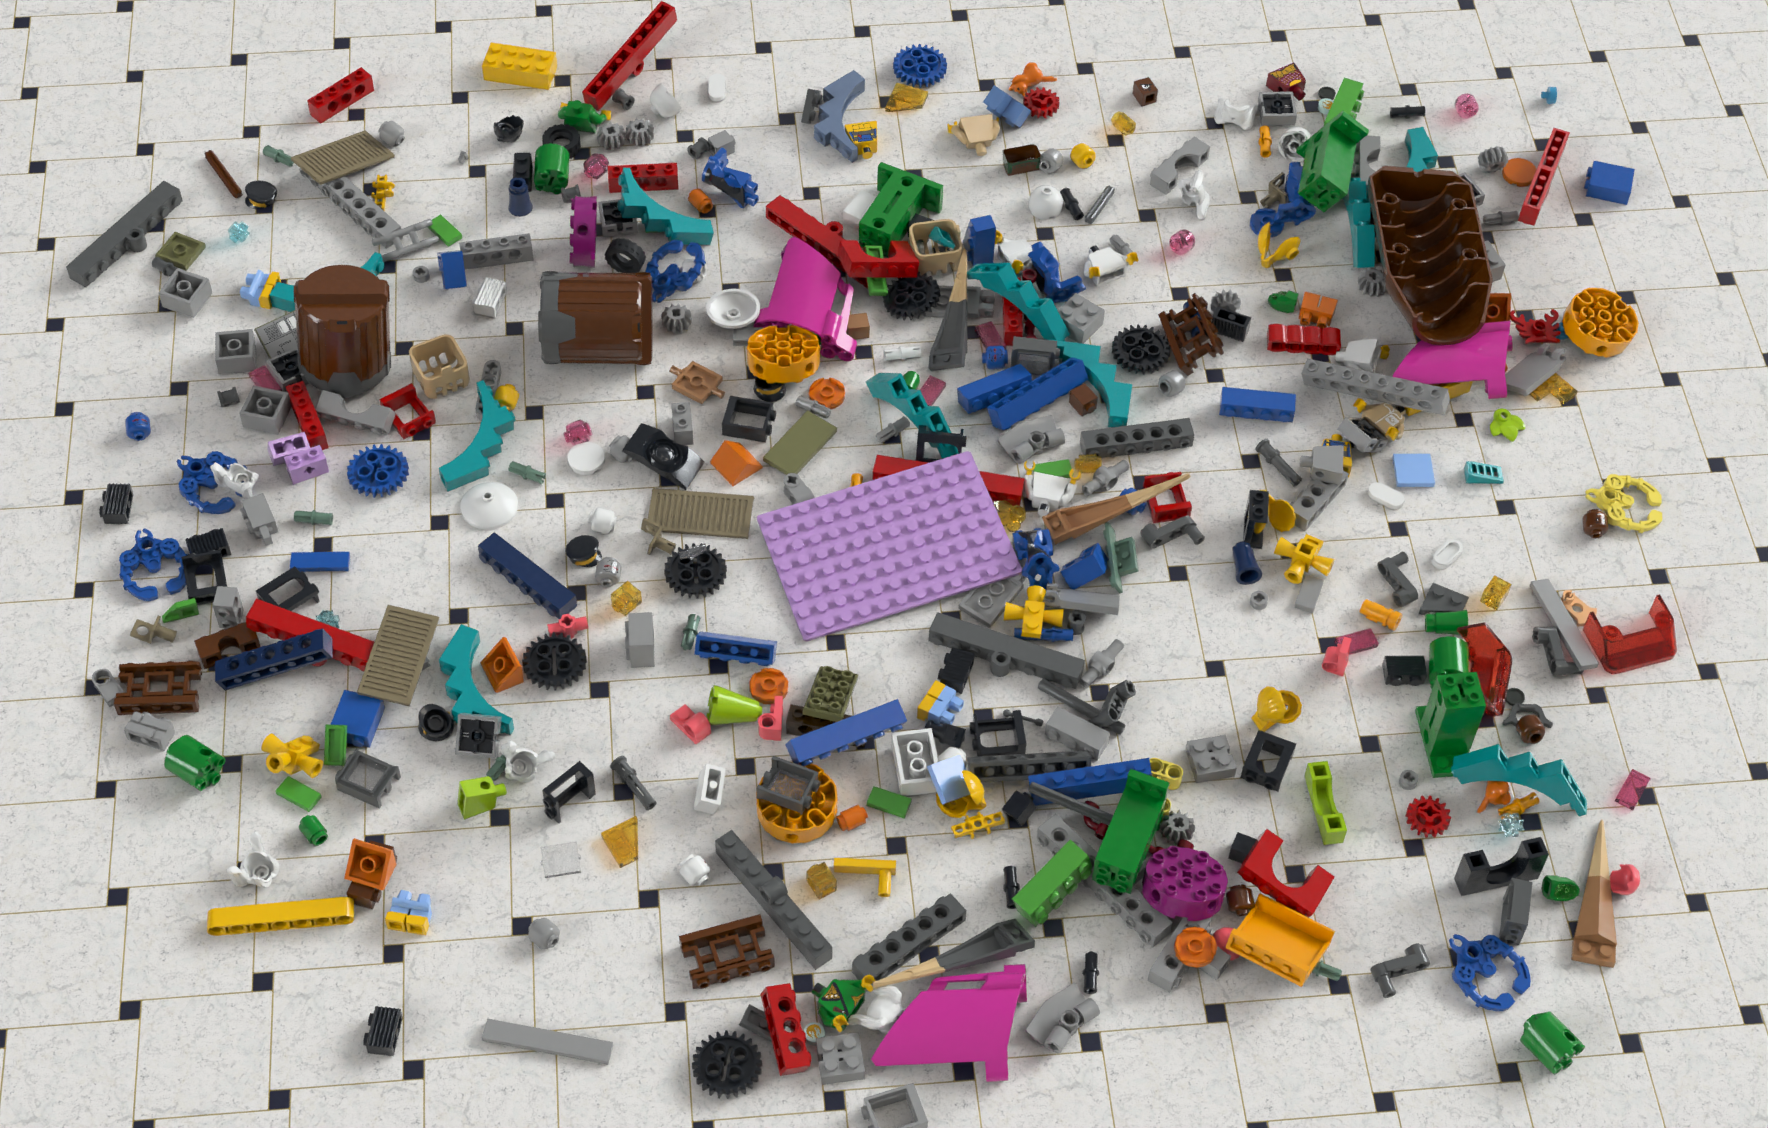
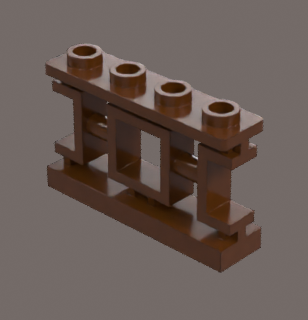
M1196 293L1192 294L1193 299H1187L1189 307L1181 312L1176 313L1173 309H1170L1168 314L1165 311L1158 314L1179 369L1187 376L1194 373L1192 368H1198L1196 360L1209 353L1213 358L1216 357L1217 353L1220 355L1224 354L1222 349L1224 346L1223 342L1217 337L1216 333H1218V330L1211 322L1213 319L1212 315L1206 310L1207 303L1202 296L1199 297ZM1199 312L1200 317L1196 315L1193 318H1190L1192 315ZM1182 321H1184V323L1181 324V325H1179L1178 327H1176L1175 324H1174V322H1175L1176 324H1179V323H1181ZM1198 326L1200 333L1187 340L1185 333ZM1210 339L1211 344L1207 342V343H1205L1204 345L1201 346V343H1203V342H1205L1206 340ZM1195 348L1194 351L1190 352L1189 354H1186L1185 349L1187 351H1190L1191 349Z
M168 661L166 663L119 664L120 673L118 677L121 683H127V692L116 693V698H114V706L118 715H133L134 712H148L150 714L199 712V694L197 690H190L191 680H201L202 668L200 662ZM185 676L184 682H175V677ZM135 678H144V683H135ZM168 681L167 691L150 692L151 682ZM174 690H183V695H174ZM134 691H143V697H133Z
M760 914L679 936L683 957L694 956L698 966L697 969L689 971L693 989H704L711 984L726 983L733 978H744L751 973L766 972L775 967V958L771 948L761 951L757 938L765 936V929ZM750 935L751 943L741 945L739 937ZM735 945L739 957L720 962L716 950ZM709 946L711 954L700 956L698 949ZM755 951L757 958L746 961L744 953ZM714 962L716 969L705 972L703 964Z

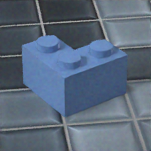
M995 85L983 101L987 105V110L1000 119L1002 116L1005 117V122L1012 127L1016 125L1020 128L1031 113L1030 109Z

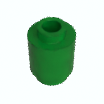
M908 371L903 375V378L909 389L917 390L920 377L916 372Z
M307 815L300 820L298 828L309 843L319 846L327 840V830L315 815Z

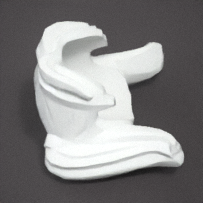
M1222 97L1218 99L1219 104L1214 117L1217 124L1234 123L1240 125L1244 130L1251 129L1256 112L1259 109L1257 104L1251 107L1250 105H1244L1237 108L1230 104L1229 99L1225 100Z
M1198 170L1193 177L1179 180L1177 184L1178 188L1181 189L1184 203L1188 206L1191 203H1196L1197 217L1204 220L1209 207L1210 197L1202 183L1203 173L1201 170Z
M216 462L210 466L215 482L219 486L228 487L242 494L244 499L253 497L252 488L255 482L258 481L259 474L247 470L239 463L230 464L228 471Z
M512 740L501 746V754L506 757L505 777L519 782H531L538 772V765L553 761L555 757L553 751L543 750L541 753L536 754L529 749L517 748V744Z
M255 831L249 840L253 850L243 859L240 869L236 866L226 869L233 884L237 887H245L248 884L257 885L258 887H269L272 879L279 872L277 860L273 859L270 854L265 853L264 846L261 843V835Z
M892 985L874 988L873 992L878 997L874 998L871 1002L866 1016L860 1014L851 1015L848 1018V1023L852 1026L859 1024L887 1035L903 1013V1009L900 1006L902 994L898 988Z

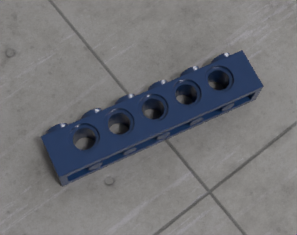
M322 628L231 657H225L215 661V682L226 691L333 658L332 637Z

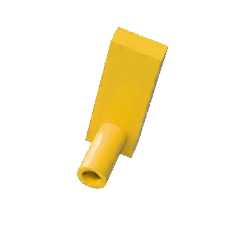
M834 858V872L879 875L878 896L889 897L891 893V875H896V860Z

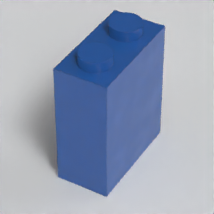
M1593 161L1592 167H1588L1586 177H1589L1584 185V189H1587L1586 197L1627 205L1631 194L1635 169Z
M344 690L331 725H347V743L353 744L356 747L364 746L370 748L385 710L384 701L359 695L357 692Z

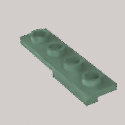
M1106 522L1103 534L1107 541L1105 550L1109 556V561H1107L1108 569L1111 572L1109 581L1112 588L1115 587L1120 594L1123 593L1121 577L1139 571L1135 540L1129 537L1116 541L1115 530L1109 522Z

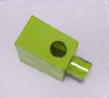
M489 776L459 781L457 804L463 818L468 819L494 809L497 797L507 794L504 783L494 785Z

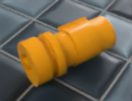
M1368 599L1363 602L1360 608V613L1365 615L1367 619L1375 623L1380 622L1382 626H1388V629L1393 631L1397 629L1402 619V613L1394 612V609H1387Z

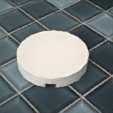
M592 442L576 444L568 453V465L575 473L581 475L594 474V471L602 469L605 463L603 449Z

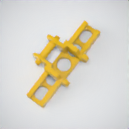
M377 175V184L372 182V186L377 188L376 195L372 192L371 197L375 199V204L382 205L381 209L385 211L386 197L394 196L392 189L395 185L392 182H387V175Z
M1001 811L984 817L983 814L977 812V815L972 817L965 815V822L951 826V831L954 833V838L969 834L971 839H974L973 831L984 828L987 830V834H990V828L1005 824V819ZM999 817L1001 818L1000 821H995V820H994L995 818H999ZM979 821L981 826L976 827L974 823ZM963 829V831L960 833L956 832L955 830Z

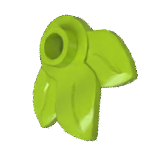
M1499 408L1494 412L1493 421L1490 424V431L1493 436H1498L1502 433L1508 440L1513 442L1518 435V430H1525V424L1522 419L1516 415H1511L1508 410Z

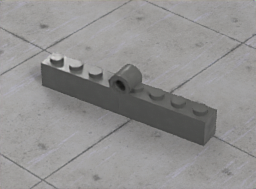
M162 181L66 266L70 279L87 287L129 249L133 252L144 251L147 248L145 234L183 202L180 189L166 181Z
M937 612L929 629L928 641L935 645H942L951 649L953 647L974 653L975 657L991 662L990 670L997 677H1004L1009 673L1010 669H1015L1027 675H1034L1049 682L1052 681L1064 687L1076 689L1084 670L1085 660L942 613Z
M733 830L715 840L716 854L812 967L817 970L832 959V946L788 896V891L783 881L778 876L772 877Z

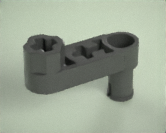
M1189 515L1160 528H1157L1155 524L1149 523L1140 532L1151 548H1157L1184 534H1188L1195 545L1202 543L1205 539V536L1198 530L1196 523Z
M1403 551L1377 563L1380 573L1395 590L1392 596L1398 607H1404L1418 599L1416 588L1398 568L1409 561L1407 554Z
M1534 627L1533 642L1543 644L1552 675L1582 674L1584 670L1579 671L1575 662H1567L1565 660L1556 627Z
M1125 680L1112 687L1108 692L1099 715L1088 720V722L1100 728L1117 722L1121 717L1127 700L1136 694L1134 684L1131 681Z
M1417 943L1406 948V956L1384 961L1371 967L1370 971L1375 982H1378L1384 998H1390L1396 994L1390 978L1417 972L1430 965L1422 944Z

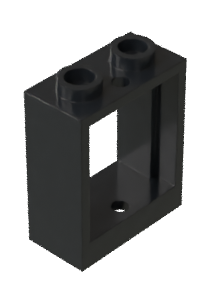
M730 396L722 421V435L766 443L767 436H771L772 433L771 422H775L776 419L773 403ZM741 412L765 416L763 428L734 424L736 413Z

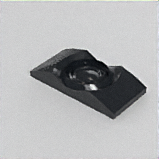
M643 423L639 425L622 450L625 454L684 490H687L705 463L688 446L674 442L662 430Z

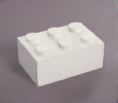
M932 728L892 733L891 747L900 795L912 796L937 793L927 766L938 762Z

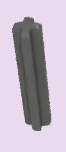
M1109 185L1104 189L1086 214V223L1092 224L1113 196L1114 187Z

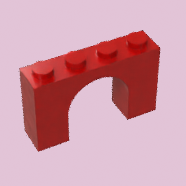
M840 240L837 255L848 277L917 278L920 263L908 241H891L888 252L889 258H876L866 254L857 240Z
M1266 829L1254 843L1237 873L1245 881L1251 882L1258 887L1262 893L1275 899L1276 902L1309 918L1314 914L1335 876L1317 865L1310 871L1301 887L1292 888L1282 884L1273 872L1272 862L1284 840Z

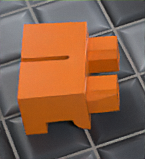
M1305 292L1298 318L1300 319V324L1307 326L1310 322H1314L1320 328L1330 327L1338 300L1322 296L1318 307L1321 295Z

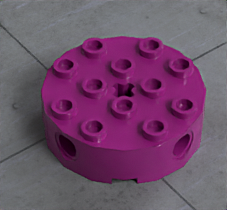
M575 195V199L571 198V209L574 210V216H570V226L574 230L573 234H570V245L573 247V252H570V264H573V267L586 266L595 268L597 196L580 197Z
M1170 846L1167 849L1157 851L1149 857L1142 880V892L1151 907L1163 915L1175 918L1176 915L1187 918V921H1200L1211 918L1220 911L1228 879L1223 866L1210 857L1207 852Z

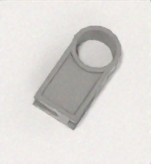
M742 327L734 329L733 346H748L749 337L763 328Z
M99 669L93 673L92 682L94 687L108 706H113L116 693H124V691L109 670ZM101 676L109 677L105 683H96L97 679Z

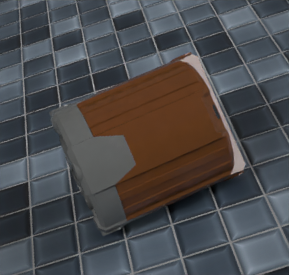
M332 265L314 271L304 280L296 281L294 286L298 369L312 386L319 390L339 394L343 399H347L375 387L389 374L391 368L389 285L386 280H380L373 273L357 266Z
M542 272L540 279L541 299L540 311H538V334L542 350L541 359L545 364H651L653 359L651 273Z

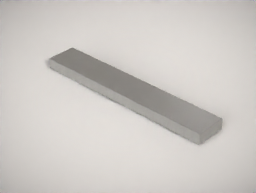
M1549 579L1531 581L1530 588L1553 627H1556L1560 639L1579 671L1597 668L1599 664Z
M488 1018L482 1035V1041L606 1065L609 1063L613 1049V1042Z

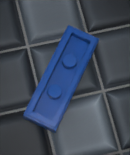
M291 552L290 569L295 566L300 572L349 571L350 552Z

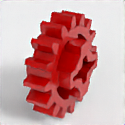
M1036 87V91L1030 89V93H1025L1023 105L1031 110V117L1037 115L1038 119L1041 116L1046 119L1047 115L1052 117L1053 113H1057V109H1059L1060 102L1059 97H1056L1057 93H1051V89L1046 91L1045 87L1042 90Z
M1422 795L1420 800L1414 798L1413 802L1409 803L1405 815L1408 817L1406 823L1412 824L1411 830H1418L1417 835L1424 833L1425 838H1427L1431 834L1433 838H1436L1437 833L1443 835L1444 830H1447L1451 820V816H1449L1450 809H1445L1446 803L1440 804L1439 798L1434 801L1431 795H1429L1428 799H1425Z

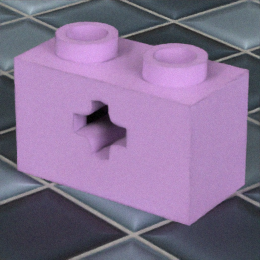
M305 432L269 441L267 450L273 466L285 463L284 457L309 449L310 446Z
M320 445L284 457L287 472L293 485L329 472L327 460Z

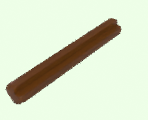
M212 150L205 152V158L233 197H241L243 195L242 190Z

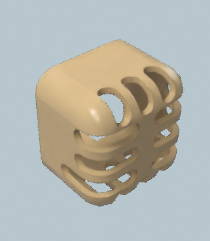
M953 220L926 221L914 223L910 226L909 244L920 262L918 272L921 273V276L928 271L932 275H936L938 270H941L942 274L947 272L948 263L952 272L958 271L962 255L961 231L959 225H956ZM935 226L950 234L955 244L953 250L948 251V247H945L946 252L940 253L938 243L934 242L936 253L929 254L927 240ZM919 239H923L926 255L918 252L917 241Z
M444 334L410 348L409 356L412 371L428 398L437 399L438 394L445 396L449 390L455 392L457 387L465 388L468 386L470 377L467 360L453 336ZM441 353L446 355L448 360L446 364H442L439 355ZM433 356L438 365L436 368H432L429 363V359ZM457 359V365L452 368L450 364L454 363ZM422 360L425 361L427 371L422 372L419 367V362ZM430 372H433V373H434V375H432V376H430V377H425V376H424V374H427V373H430ZM459 379L463 380V382L460 384L456 383ZM439 387L442 388L441 391L436 392V389H437V388H439Z

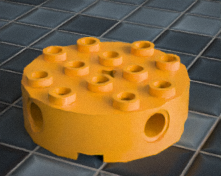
M1587 288L1573 297L1564 311L1562 323L1565 334L1585 353L1607 358L1618 355L1626 349L1638 331L1639 321L1634 309L1621 301L1622 297L1603 288Z
M777 325L768 326L756 331L748 339L747 365L754 376L766 380L767 383H800L818 370L820 364L819 340L809 330L794 325H788V328H777Z
M815 764L805 766L818 772L820 786L816 793L813 792L809 809L805 808L802 815L799 812L767 800L757 799L758 820L764 830L777 840L792 844L810 842L823 836L833 825L837 815V789L834 781L819 766ZM779 774L771 790L800 801L808 784ZM763 777L761 778L759 785L761 786L763 785Z

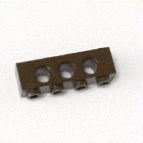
M791 704L786 720V734L801 736L836 722L803 715V706ZM845 714L843 719L849 718L852 715ZM865 744L860 745V746H857V747L865 748Z

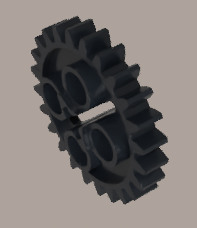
M918 272L917 278L891 280L892 285H887V296H882L884 306L891 316L896 315V319L902 316L903 320L909 317L912 320L913 316L919 319L920 314L926 316V311L932 312L931 307H937L936 302L940 301L939 297L941 294L936 279L933 280L932 276L928 277L927 273L921 276V273Z
M1137 324V328L1130 325V330L1124 327L1123 332L1118 331V336H1114V341L1112 342L1113 359H1117V364H1122V369L1128 367V372L1135 370V374L1142 371V374L1145 375L1147 370L1152 374L1153 369L1159 371V366L1163 368L1170 357L1171 346L1168 345L1169 341L1165 339V334L1160 335V330L1154 332L1153 326L1147 329V325H1144L1143 328L1139 324Z
M693 543L692 547L689 548L685 544L684 550L678 547V553L672 551V557H667L664 574L666 583H669V588L674 587L675 593L681 591L682 597L687 593L689 598L695 595L698 599L699 594L706 597V592L713 595V588L716 590L720 589L719 584L723 585L724 579H726L727 565H725V559H722V554H717L716 548L710 551V545L703 548L702 543L699 547H696L695 543ZM693 558L697 559V584L694 582Z
M553 632L552 637H548L545 634V639L537 637V643L531 641V647H526V653H523L522 665L527 679H531L532 684L538 682L539 688L546 685V690L553 686L556 691L557 686L565 689L564 684L567 683L569 686H572V680L578 682V676H583V670H586L587 658L585 649H582L581 643L577 644L576 638L571 641L570 635L563 638V633H560L559 637H556ZM553 648H556V675H553Z
M725 1030L724 1036H721L719 1032H716V1038L708 1035L709 1042L702 1040V1047H696L697 1054H693V1061L695 1062H692V1069H694L693 1077H697V1085L702 1084L703 1091L709 1088L710 1096L717 1092L719 1099L722 1094H726V1098L729 1099L730 1094L733 1093L738 1098V1091L746 1094V1087L753 1089V1082L759 1081L757 1075L762 1074V1069L760 1068L762 1067V1060H760L761 1052H757L758 1046L757 1044L752 1045L751 1038L745 1041V1034L737 1037V1032L734 1031L732 1036H730L728 1031ZM733 1048L730 1055V1063L727 1066L725 1081H721L724 1075V1066L727 1064L729 1049ZM718 1050H721V1051L724 1052V1053L721 1054V1055L715 1054V1052L718 1051ZM737 1055L745 1056L743 1059L736 1058ZM711 1070L719 1071L717 1074L709 1073ZM733 1074L740 1075V1077L736 1079H733L730 1076Z

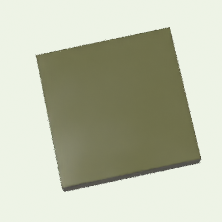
M174 232L155 256L166 262H171L177 268L187 271L206 248L204 242Z

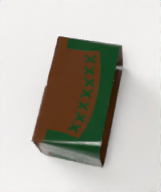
M1030 144L1002 150L1003 166L1008 176L1039 170L1041 154L1036 145Z

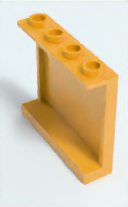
M1259 893L1255 907L1250 910L1239 927L1231 931L1225 948L1302 987L1329 948L1335 931Z

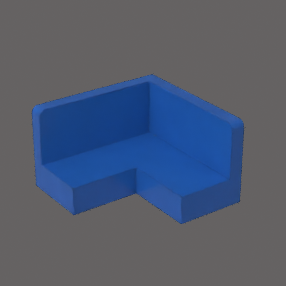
M460 250L438 252V265L442 273L443 289L466 287L463 252Z
M1096 543L1083 550L1078 558L1063 565L1060 573L1070 589L1075 590L1105 574L1109 559L1099 543Z

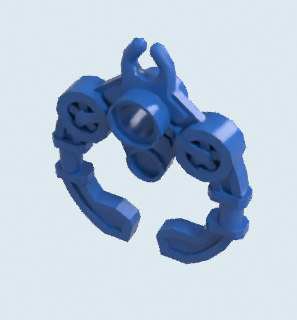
M672 240L661 246L656 252H653V257L647 263L645 271L651 273L652 287L654 289L652 302L655 303L656 296L660 294L662 296L657 299V303L671 296L676 290L683 292L691 288L695 279L700 275L702 266L706 264L704 251L698 243L690 242L686 247L688 254L695 256V266L690 268L687 273H680V269L676 264H670L663 273H660L658 270L659 265L657 264L668 253L676 254L681 252L684 245L682 241Z
M212 451L206 458L193 459L190 456L182 455V460L189 461L186 465H182L180 459L176 461L178 467L184 471L183 479L179 482V492L186 498L189 505L196 506L201 513L210 514L228 513L235 507V502L230 497L222 498L217 504L208 501L203 503L200 501V495L197 494L198 486L208 487L209 489L218 487L210 468L211 465L216 462L229 470L230 464L238 463L235 458L225 456L218 451ZM235 492L236 495L243 497L242 494Z
M146 528L142 531L147 536L140 538L141 531L138 530L135 535L136 544L131 550L122 552L119 557L120 579L124 582V590H128L133 596L143 601L158 599V591L155 586L140 588L137 586L136 581H131V577L133 576L132 571L137 569L140 564L144 565L149 572L157 573L161 569V559L164 557L167 559L175 558L176 563L181 564V567L178 568L179 576L170 579L166 583V589L170 595L180 592L186 586L181 557L187 554L179 546L176 539H156L151 531Z
M1454 934L1453 938L1449 939L1451 948L1457 953V966L1452 971V979L1459 985L1466 997L1469 996L1477 1003L1476 1006L1478 1008L1506 1011L1515 1002L1509 993L1500 994L1496 1000L1488 998L1486 995L1482 997L1475 991L1477 986L1472 984L1475 973L1481 974L1486 978H1491L1495 974L1496 966L1491 958L1498 954L1502 955L1504 959L1508 956L1515 963L1513 967L1517 970L1518 977L1513 981V990L1522 995L1530 987V973L1524 960L1525 958L1523 956L1520 957L1513 950L1512 946L1502 942L1495 935H1487L1478 941H1468L1465 937ZM1454 939L1460 940L1462 945L1460 947L1456 946ZM1468 952L1472 953L1474 957H1471Z

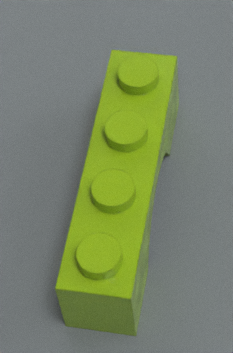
M1328 761L1308 763L1304 777L1323 845L1343 843L1347 828L1343 814L1337 811L1334 803L1332 775Z

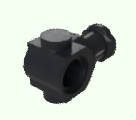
M928 720L924 729L932 728L933 737L939 739L940 743L961 748L962 742L965 740L966 729L946 723L938 725L932 720Z

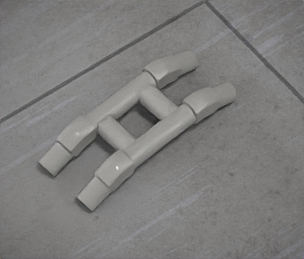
M427 219L372 239V244L377 246L393 240L396 250L382 255V260L385 262L437 243L439 238L435 235L419 241L416 231L433 224L431 219ZM409 234L413 244L403 247L399 237Z

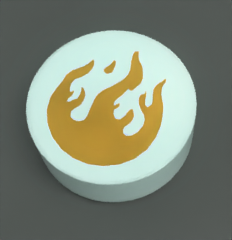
M1328 98L1321 99L1318 103L1319 112L1328 114L1333 100Z
M817 1022L809 1023L804 1028L806 1042L810 1045H816V1038L825 1037L824 1027Z

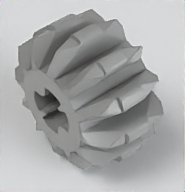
M643 118L630 121L629 125H626L627 140H629L630 144H636V146L639 144L644 146L645 143L650 144L651 140L654 139L653 124L649 120L644 121Z
M610 122L608 125L604 123L603 127H599L597 132V140L600 147H605L606 150L609 148L612 151L614 148L620 149V146L625 143V130L618 123L612 124Z
M1490 147V149H1485L1484 152L1480 153L1478 163L1483 172H1496L1506 166L1508 156L1503 147Z
M1368 267L1367 270H1362L1360 277H1358L1359 290H1363V294L1368 293L1370 297L1374 294L1378 297L1379 294L1385 292L1386 285L1383 269L1377 270L1376 267L1374 269Z
M1224 289L1222 293L1216 292L1215 296L1211 299V310L1213 313L1217 306L1233 312H1240L1241 300L1238 298L1237 293H1232L1231 289L1228 292H1225Z
M679 303L677 306L671 304L670 307H665L664 312L661 314L662 325L666 327L667 332L672 330L674 334L676 331L682 333L683 329L688 330L689 325L692 323L691 312L686 308V305L681 307Z
M1179 809L1177 814L1170 811L1169 816L1165 815L1163 817L1160 829L1162 830V837H1167L1168 843L1175 841L1174 843L1177 845L1181 839H1192L1195 825H1193V818H1188V812L1183 815Z

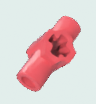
M564 614L558 622L547 624L550 637H552L554 632L555 635L563 633L565 638L570 635L572 639L577 634V631L588 629L586 616L575 618L569 614Z

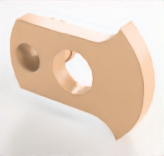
M1571 590L1563 592L1561 601L1570 616L1576 620L1577 626L1590 624L1596 616L1597 608L1587 606ZM1579 606L1582 612H1575L1572 607Z

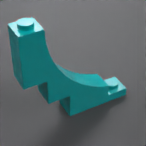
M1010 263L976 264L967 271L968 280H980L984 288L1000 294L1017 306L1035 325L1044 340L1065 341V338L1070 335L1052 299L1039 298L1030 280L1019 281Z
M1054 340L1057 341V348L1060 349L1059 358H1062V363L1071 357L1083 360L1088 381L1096 388L1106 405L1108 427L1127 426L1132 384L1114 382L1117 365L1099 363L1101 346Z
M878 373L865 381L873 398L882 399L895 406L917 428H919V425H925L926 431L952 433L940 407L928 406L921 390L909 389L901 373ZM928 442L932 448L938 449L942 459L958 454V449L954 445Z
M1499 744L1454 757L1451 771L1461 784L1477 781L1516 783L1545 794L1560 806L1569 803L1571 809H1575L1579 817L1587 815V799L1562 759L1538 765L1531 752L1507 758Z

